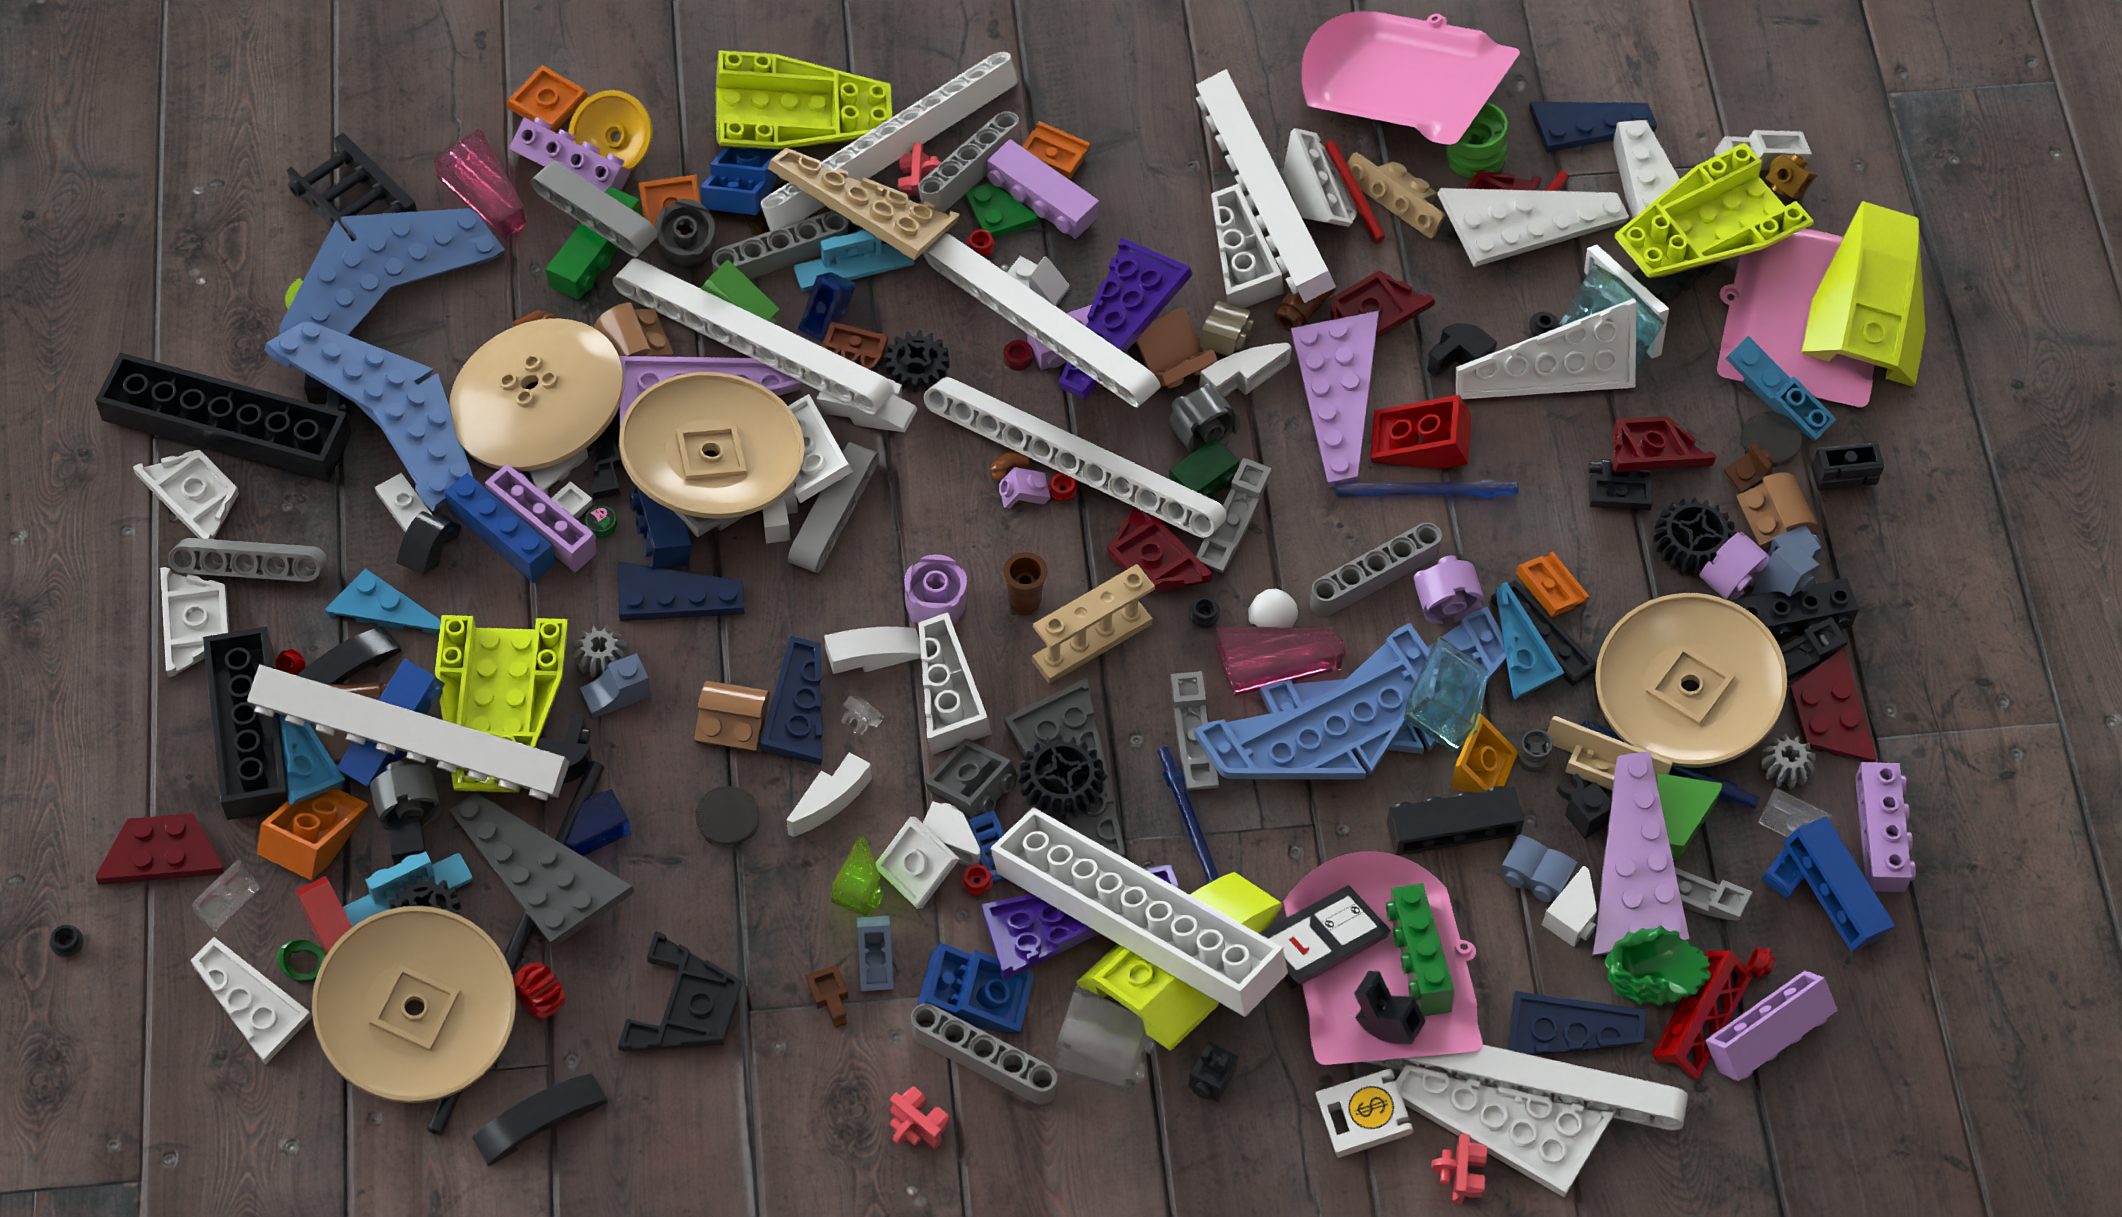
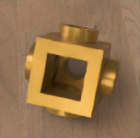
M1793 153L1792 156L1781 154L1780 157H1775L1768 167L1770 172L1766 179L1772 183L1771 188L1782 196L1788 194L1792 198H1802L1818 174L1806 166L1808 161L1798 154Z

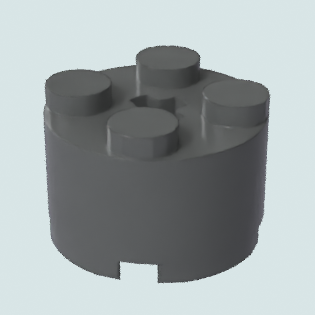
M681 199L660 211L655 225L658 232L656 240L660 255L670 263L681 267L702 265L711 255L716 241L715 223L708 209L697 201ZM685 231H690V233L684 236Z
M1205 384L1187 396L1176 398L1171 406L1173 412L1170 416V427L1191 454L1215 437L1226 446L1229 443L1226 438L1231 432L1236 434L1240 426L1238 414L1212 384Z
M402 761L392 762L386 766L385 772L377 776L369 784L377 818L381 822V826L388 830L387 821L420 816L422 825L425 826L437 819L442 812L432 766L429 764L405 765Z

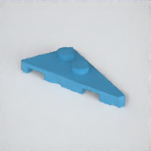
M366 568L325 609L327 616L334 619L339 615L356 618L358 623H375L378 626L401 630L406 626L422 629L423 633L431 635L440 633V619Z
M1504 582L1495 591L1512 696L1514 699H1517L1560 678L1564 671L1508 583Z
M278 713L287 795L290 806L341 786L345 778L336 768V764L310 724L305 722L303 727L285 721V715Z

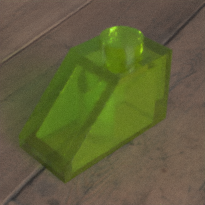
M860 835L831 886V902L867 917L871 908L876 909L880 904L883 890H881L880 875L867 840Z

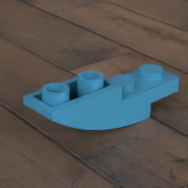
M1750 336L1745 337L1725 358L1745 378L1742 382L1763 402L1814 441L1836 420L1795 376L1790 378Z

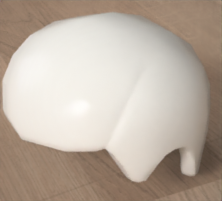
M1267 589L1258 594L1248 609L1249 622L1251 625L1255 624L1263 634L1281 635L1291 630L1298 618L1297 604L1286 592L1279 589Z

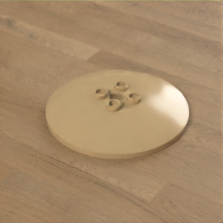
M550 318L530 321L512 327L480 347L462 367L454 382L450 394L449 407L452 413L457 440L472 458L484 465L499 470L508 464L518 472L533 471L566 461L591 445L612 422L624 393L625 377L623 364L608 338L600 331L582 322ZM538 382L535 388L526 389L530 383Z
M694 372L662 380L645 390L634 400L625 413L621 424L619 449L628 475L648 497L682 514L700 518L724 519L740 517L760 511L775 503L789 491L802 468L804 438L800 424L791 409L782 399L764 386L732 374ZM711 450L719 455L709 457L704 452Z
M1700 593L1671 594L1650 600L1636 607L1612 628L1601 647L1597 659V698L1604 717L1611 728L1625 743L1671 760L1672 766L1708 767L1723 764L1744 755L1756 747L1769 734L1776 724L1785 702L1787 690L1786 665L1782 651L1772 633L1755 615L1745 608L1712 595ZM1686 680H1694L1698 683L1699 688L1689 692L1684 690L1681 684Z
M406 906L382 911L364 919L349 929L334 944L323 960L316 977L312 996V1015L317 1039L327 1059L337 1072L351 1084L370 1095L403 1103H422L442 1099L462 1091L480 1079L493 1066L504 1050L512 1031L516 1010L513 977L504 955L495 942L481 928L462 916L447 910L425 906ZM418 1000L422 1002L425 1007L423 1012L417 1016L409 1015L405 1011V1006L409 1001Z

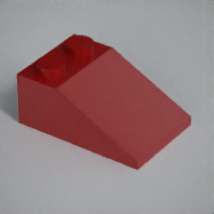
M1460 395L1374 410L1370 459L1372 462L1433 469L1467 465L1469 463L1472 415Z

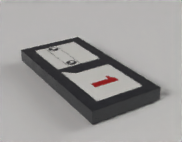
M1347 885L1258 934L1283 947L1288 972L1284 979L1294 989L1387 938L1391 930L1351 886Z

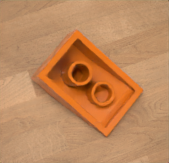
M337 788L293 806H290L287 801L261 823L256 854L312 881L333 861L368 811L369 804Z

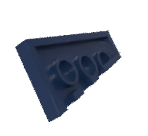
M1530 102L1529 107L1546 153L1614 140L1618 122L1646 120L1653 132H1656L1657 123L1648 103Z
M618 562L620 621L745 614L743 581L663 568L652 569L650 566Z
M790 635L760 745L761 750L818 765L822 764L821 643Z
M1515 991L1508 1050L1527 1055H1543L1642 1045L1644 1042L1647 1010Z

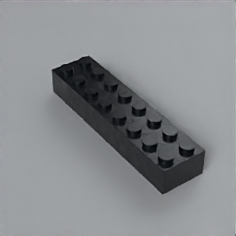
M121 352L95 399L102 421L328 482L352 433L346 412Z

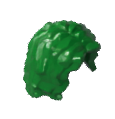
M1661 925L1655 929L1645 930L1641 928L1635 933L1629 931L1623 939L1615 942L1605 959V966L1608 968V981L1613 985L1615 993L1638 1005L1653 1003L1657 1004V1006H1662L1667 1002H1679L1681 998L1687 999L1689 995L1697 994L1699 988L1704 986L1705 981L1709 980L1711 975L1707 970L1710 963L1708 957L1704 956L1703 951L1694 947L1689 940L1680 938L1678 931H1668Z

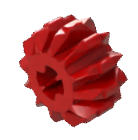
M537 961L528 966L525 965L513 976L516 998L519 999L521 1006H524L528 1014L533 1015L536 1019L540 1020L550 1015L552 1016L565 1005L566 996L562 990V984L558 982L556 975L551 973L549 967L544 966L542 963Z

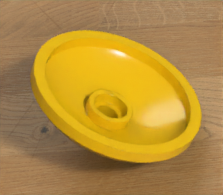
M607 90L596 93L581 103L571 119L568 133L576 137L574 142L581 146L586 141L600 148L598 154L605 158L610 153L624 160L622 166L632 171L643 161L649 151L652 141V123L647 110L636 98L625 92ZM620 133V140L618 142H615V135Z

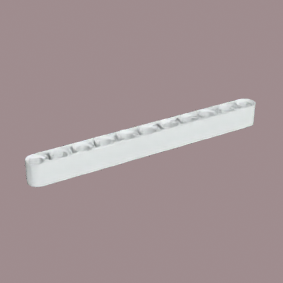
M999 52L989 56L821 162V166L836 171L837 168L848 171V177L861 182L863 177L866 179L870 178L900 159L904 154L911 152L914 143L921 142L923 144L1015 86L1018 78L1011 55L1007 52ZM790 182L761 201V207L771 231L800 222L826 206Z
M945 233L924 251L923 254L926 261L937 272L1135 408L1142 405L1161 387L1159 380L1149 369L950 234Z
M633 258L613 278L614 287L625 297L650 309L655 308L656 312L862 412L874 415L894 393L892 384L885 377L642 260Z
M946 377L941 379L924 394V403L933 413L1198 537H1209L1226 520L1225 508L1219 502L953 378Z
M1483 1045L1476 1052L1364 1061L1397 1070H1403L1406 1064L1446 1073L1447 1077L1463 1081L1468 1079L1480 1081V1085L1497 1089L1498 1086L1547 1097L1556 1103L1569 1106L1572 1103L1581 1105L1586 1110L1602 1113V1111L1614 1113L1613 1118L1665 1130H1679L1683 1128L1688 1094L1679 1088Z

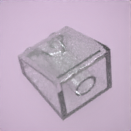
M1076 986L1056 1043L1055 1071L1132 1094L1135 1082L1141 1084L1146 1064L1141 1063L1144 1053H1151L1155 1040L1147 1035L1141 1017L1085 988Z

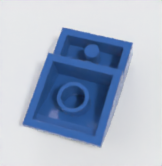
M726 146L710 164L711 175L700 187L701 204L711 210L757 215L762 208L761 201L770 194L778 177L776 173L768 169L769 163L773 157L784 149Z
M940 943L931 951L917 1006L931 1004L976 1028L1019 1034L1035 973L1024 970L1003 980L997 958L977 950L969 954Z

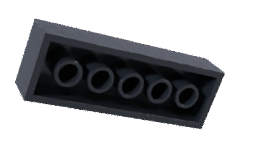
M267 626L203 637L218 783L220 801L227 820L273 813L288 801L278 713H274L273 717L254 712L256 706L247 702L259 664L275 669L273 645Z

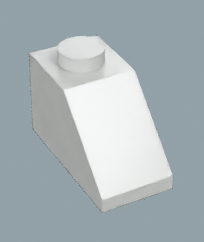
M933 801L923 824L960 858L958 863L967 866L980 865V848L963 812L951 804H939Z
M1583 866L1550 905L1546 910L1542 923L1544 927L1573 947L1581 938L1586 941L1596 928V924L1593 922L1597 908L1590 872L1587 867Z

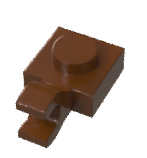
M837 965L806 975V982L817 1009L827 1006L835 1028L847 1024L846 1012L841 1000L848 998V991Z

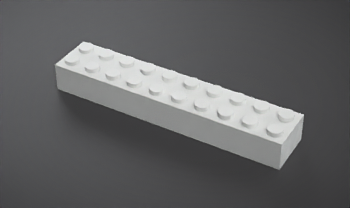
M1034 807L991 847L997 874L1244 1017L1288 974L1284 950L1280 945Z

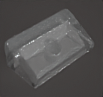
M1775 788L1758 823L1789 837L1798 827L1826 816L1831 823L1833 816Z
M238 860L192 903V907L197 919L215 932L260 887L243 862Z

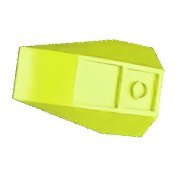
M718 51L716 141L720 146L785 149L856 141L892 118L891 84L777 54Z
M1744 142L1695 166L1615 233V239L1646 276L1651 278L1675 274L1765 249L1813 225L1814 220L1797 201L1784 206L1759 177L1762 161Z
M1862 201L1812 298L1801 354L1828 362L1836 354L1887 368L1885 379L1914 387L1916 385L1926 333L1919 221L1917 217Z
M442 615L435 667L436 677L445 683L442 688V696L439 699L442 719L536 748L563 679L568 619L536 618L534 630L476 628L473 616ZM459 768L456 769L455 773L451 772L455 791L519 793L521 788L518 786L517 791L498 786L499 780L487 777L486 782L478 781L467 776L469 771Z
M1236 872L1222 876L1190 894L1192 897L1256 933L1269 928L1282 908L1280 901ZM1118 943L1076 981L1079 987L1099 1001H1102L1109 995L1141 1017L1147 1035L1170 1051L1220 1003Z

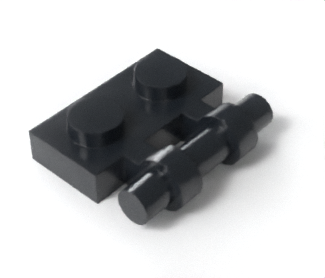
M1601 459V462L1589 461L1588 472L1600 474L1590 476V507L1651 510L1652 478H1639V476H1650L1651 470L1614 472L1611 459ZM1612 474L1627 475V477L1612 476Z

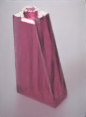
M479 128L433 160L436 177L470 209L477 212L482 220L503 239L512 233L518 232L527 223L524 205Z
M1221 627L1216 629L1215 647L1234 696L1258 691L1260 686L1275 681L1291 680L1293 682L1340 670L1343 657L1346 656L1345 644L1342 638H1337L1334 628Z

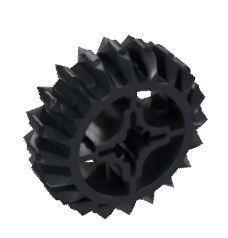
M1696 497L1691 500V503H1688L1684 498L1679 501V505L1672 502L1668 510L1664 509L1661 512L1654 527L1653 542L1656 543V552L1662 553V562L1671 561V570L1678 566L1681 568L1682 575L1689 570L1696 577L1708 561L1713 562L1717 556L1716 552L1737 533L1734 531V522L1728 521V512L1719 513V505L1713 508L1710 507L1708 499L1703 504L1698 503ZM1695 532H1698L1695 542H1692Z
M1060 735L1055 743L1047 737L1045 746L1036 742L1034 752L1027 751L1025 761H1022L1020 764L1019 783L1022 785L1021 794L1022 796H1027L1028 805H1036V809L1041 812L1048 810V816L1053 817L1055 813H1060L1063 821L1067 813H1071L1077 818L1079 816V809L1088 813L1090 805L1097 804L1099 794H1102L1104 791L1105 772L1102 770L1103 762L1101 759H1097L1095 749L1087 751L1088 745L1086 741L1079 746L1076 745L1074 736L1069 742H1064ZM1051 763L1050 769L1043 771V775L1037 776L1044 766ZM1088 779L1082 788L1073 792L1074 786L1081 784V780Z

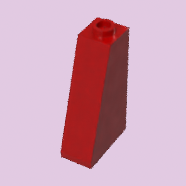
M324 876L296 890L305 919L321 949L327 956L334 944L352 928V925L328 878Z

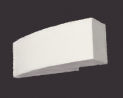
M1754 130L1749 137H1724L1714 150L1717 156L1745 142L1762 161L1760 171L1768 170L1773 159L1777 156L1780 157L1781 154L1792 156L1793 153H1796L1804 159L1812 155L1803 132Z
M1289 343L1269 344L1250 348L1223 358L1201 371L1199 388L1205 384H1212L1223 397L1236 388L1246 395L1290 363L1292 346Z
M821 391L816 398L825 414L849 417L855 426L905 432L918 410L912 403L893 394L874 415L862 412Z
M794 484L779 500L763 509L766 544L790 540L787 514L798 513Z
M872 627L824 635L825 650L833 674L862 667L864 672L921 658L920 640L916 628Z
M849 752L833 776L821 771L787 818L788 835L796 837L810 831L846 808L872 779L871 764Z

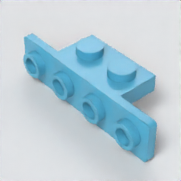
M864 229L856 233L840 237L834 236L821 241L822 259L797 264L794 266V272L801 291H807L911 266L914 264V259L903 255L888 243L881 244V240Z
M425 851L419 855H410L401 863L389 869L376 871L370 878L365 879L370 894L342 907L352 927L372 915L390 910L389 900L396 899L395 889H401L402 891L406 889L404 883L406 880L413 885L417 883V876H421L423 882H428L429 878L434 876L436 884L446 880L448 889H457L473 880L472 875L461 854L456 853L432 865Z

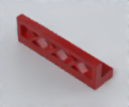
M1732 951L1706 952L1705 956L1708 957L1710 966L1707 968L1711 973L1710 979L1705 981L1704 986L1699 988L1697 994L1689 995L1687 999H1681L1652 1053V1056L1658 1063H1676L1691 1080L1699 1079L1711 1056L1707 1043L1703 1039V1024L1706 1020L1709 1021L1710 1033L1707 1039L1724 1028L1732 1017L1753 977V974ZM1732 970L1740 976L1733 988H1731L1730 981ZM1719 994H1722L1724 1007L1721 1013L1717 1014L1716 1000ZM1695 1046L1696 1060L1692 1065L1686 1059V1056L1691 1047Z

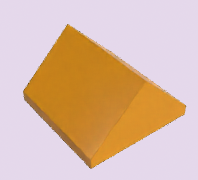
M1482 714L1476 716L1454 768L1450 787L1461 792L1470 791L1478 793L1496 786L1504 787L1519 752Z

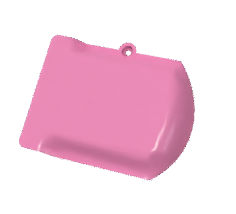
M1351 12L1327 21L1312 35L1303 56L1302 85L1307 106L1411 126L1418 129L1427 139L1433 142L1454 144L1462 137L1520 52L1516 48L1496 44L1482 31L1446 25L1447 19L1440 14H1433L1426 21L1379 12Z
M1803 229L1765 249L1740 255L1734 284L1725 285L1720 291L1722 301L1729 305L1717 365V372L1720 376L1738 381L1745 379L1725 358L1745 337L1750 336L1790 378L1795 376L1814 397L1857 407H1864L1868 404L1873 383L1874 364L1836 354L1829 362L1801 354L1812 298L1843 237L1826 232ZM1733 294L1734 300H1728L1727 296Z
M1361 851L1345 854L1323 863L1307 874L1290 891L1283 901L1287 917L1350 885L1391 930L1387 938L1302 984L1310 1018L1311 1043L1315 1059L1318 1063L1330 1065L1476 1052L1482 1048L1483 1042L1477 1020V1001L1466 961L1475 957L1476 948L1469 941L1460 940L1447 888L1434 875L1415 862L1401 856L1385 852ZM1423 883L1454 986L1452 1012L1424 1016L1426 1022L1413 1044L1389 1043L1372 1036L1353 1017L1357 1016L1361 1009L1354 993L1368 971H1380L1392 996L1410 997L1408 990L1409 978L1402 971L1400 959L1402 954L1400 947L1396 948L1394 943V925L1392 921H1388L1386 902H1390L1391 888ZM1460 945H1468V949L1463 950L1460 948Z

